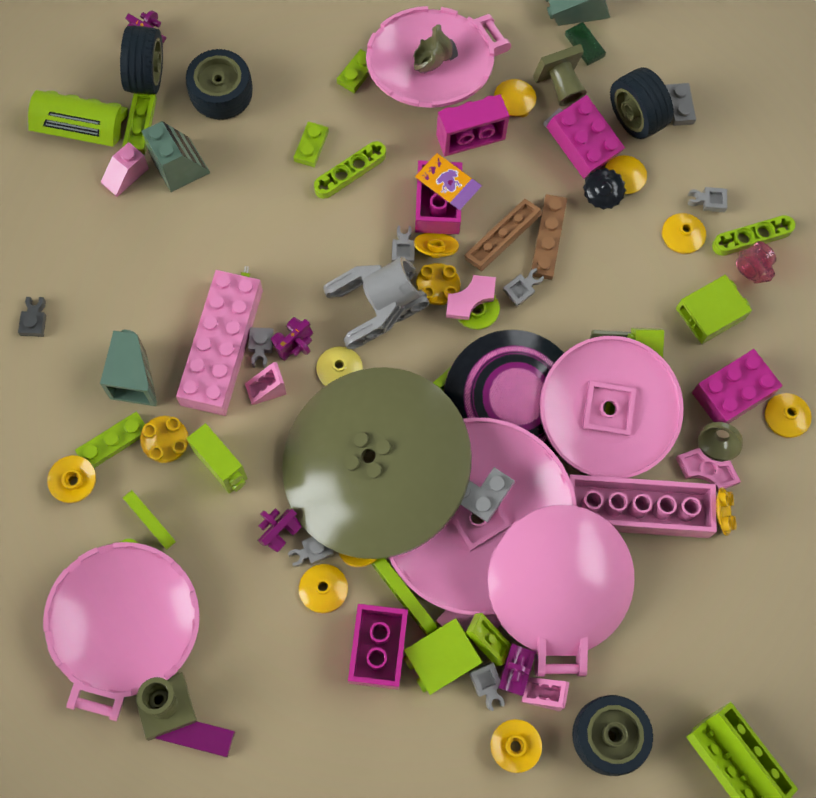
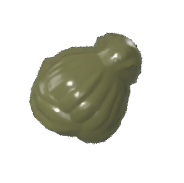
M438 24L432 28L431 37L426 40H420V45L413 55L415 61L413 64L414 70L420 73L433 71L443 61L451 58L452 43L442 32L441 25Z

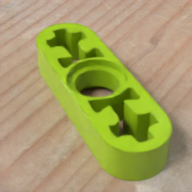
M132 490L122 497L166 550L176 543L174 538Z

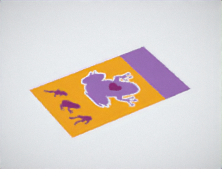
M438 153L415 176L416 179L459 210L482 187V185Z

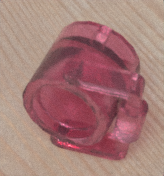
M756 241L748 249L738 253L739 257L736 259V266L744 277L752 280L755 284L769 282L773 279L775 272L772 266L776 262V255L767 244Z

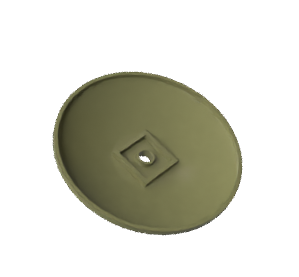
M397 368L362 369L344 375L326 385L308 401L297 416L289 432L283 455L282 469L285 493L291 509L297 513L295 516L300 524L312 537L326 547L340 554L361 559H383L402 555L420 547L436 536L456 513L464 498L470 479L472 465L471 442L467 427L459 410L451 399L431 381L410 371ZM368 451H374L376 454L374 461L371 463H365L364 456Z

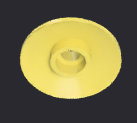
M341 346L326 350L319 357L316 366L318 378L325 386L344 375L363 369L362 361L358 354L351 349H347V347ZM340 362L343 364V367L336 368L335 364Z

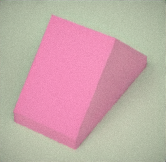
M273 362L245 383L252 405L286 395L285 385L277 362Z
M529 677L522 702L561 711L565 709L569 682Z

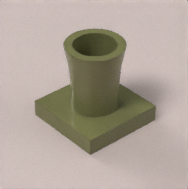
M581 44L541 57L533 77L536 83L552 79L560 106L574 103L587 93L574 71L584 53Z
M182 672L173 675L168 680L160 677L150 678L140 686L137 695H134L145 737L148 741L198 722L185 676Z

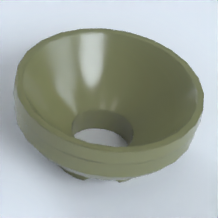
M713 422L706 425L699 434V448L706 456L719 461L732 460L742 450V435L730 424ZM724 430L729 433V437L721 438L717 435L716 431Z

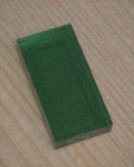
M584 22L566 30L565 36L573 46L582 45L584 53L581 58L587 66L605 57V50Z

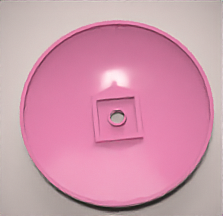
M464 418L472 452L469 480L481 487L495 467L515 480L514 485L488 523L486 521L481 524L474 523L471 519L473 513L460 505L452 519L436 536L410 552L389 559L402 580L428 602L455 613L466 615L483 613L484 615H492L496 613L492 608L489 598L488 569L493 551L505 535V531L515 521L523 518L533 510L551 505L577 506L572 483L563 464L555 453L537 436L515 424L498 419Z

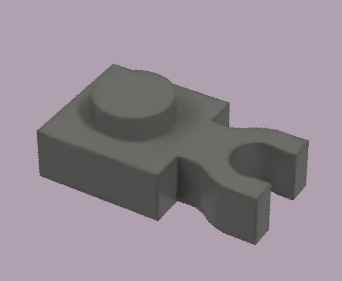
M26 297L25 304L28 309L27 312L21 311L18 333L20 336L44 337L46 314L42 310L45 308L46 300L44 297H39L38 304L32 305V298Z

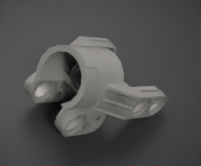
M400 257L384 267H381V265L356 266L324 285L323 289L327 298L342 297L363 285L365 295L376 312V317L347 333L344 338L347 349H355L389 331L395 322L405 320L429 305L427 294L422 289L418 291L411 284L410 280L416 274V268L404 257Z

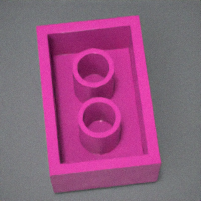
M501 94L487 96L482 100L474 102L468 101L463 105L453 108L447 107L442 111H438L436 136L444 157L505 140L510 116Z
M588 95L555 115L546 126L583 179L588 177L591 172H595L606 165L607 162L618 156L625 149Z
M418 160V170H417V173H418L429 161ZM450 162L462 171V162ZM417 179L415 233L459 235L461 210L454 207Z
M752 349L698 383L692 394L713 422L729 424L775 395L783 385L756 350Z
M358 604L348 676L349 684L399 690L408 615L407 609Z

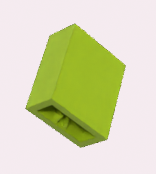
M726 274L684 297L676 307V310L701 344L742 322L752 311L748 300L741 296L736 284L729 280Z
M206 423L186 438L196 456L228 493H231L233 490L236 492L245 485V480L248 478L242 464Z
M457 618L404 650L406 656L403 658L410 670H416L419 676L416 681L424 693L428 691L431 695L484 663Z

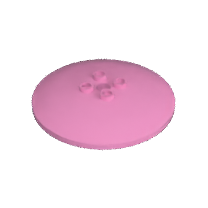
M600 336L576 344L561 355L553 364L542 386L540 417L549 443L567 464L589 476L629 478L648 471L669 453L678 438L682 426L683 397L674 372L657 352L647 345L630 338ZM605 402H611L615 406L613 415H608L604 412L603 405Z

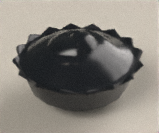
M607 168L597 169L595 172H591L589 177L585 179V185L583 186L584 196L587 198L588 203L593 204L595 208L603 210L607 208L612 209L624 199V193L626 192L624 187L625 181L622 180L620 174H616L615 170H608Z

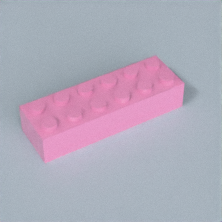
M215 270L176 394L180 406L226 416L249 339L250 327L253 326L263 292L259 279Z
M569 475L577 507L588 509L600 515L614 526L618 532L710 538L717 532L716 484Z

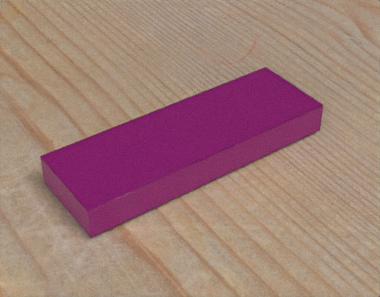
M196 722L158 736L155 739L228 758L235 731Z

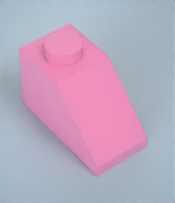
M128 142L112 156L101 183L118 197L149 169L145 156Z

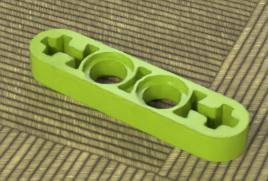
M379 141L371 142L318 177L314 182L316 196L327 199L382 163L386 158L385 145ZM373 150H375L376 152L380 151V155H378L377 153L373 154ZM361 160L365 165L362 168H356L353 163ZM338 172H345L348 176L344 180H339L336 178V174ZM320 185H323L324 187L328 186V189H320Z
M782 215L721 233L714 239L712 249L717 255L725 256L786 238L795 229V221L790 216ZM781 223H782L783 226H787V227H788L787 230L785 229V227L779 228V226L781 225ZM764 228L768 230L769 236H761L758 229ZM738 235H746L749 238V242H741L738 239ZM720 241L723 244L729 243L726 248L724 245H719Z
M383 558L373 562L371 565L403 607L408 610V613L426 635L438 629L433 619L388 561Z

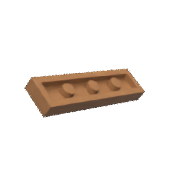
M549 194L545 195L531 270L535 268L538 270L532 275L533 277L541 278L544 276V279H553L567 198Z
M524 199L464 255L465 260L482 272L542 215V210L527 199Z

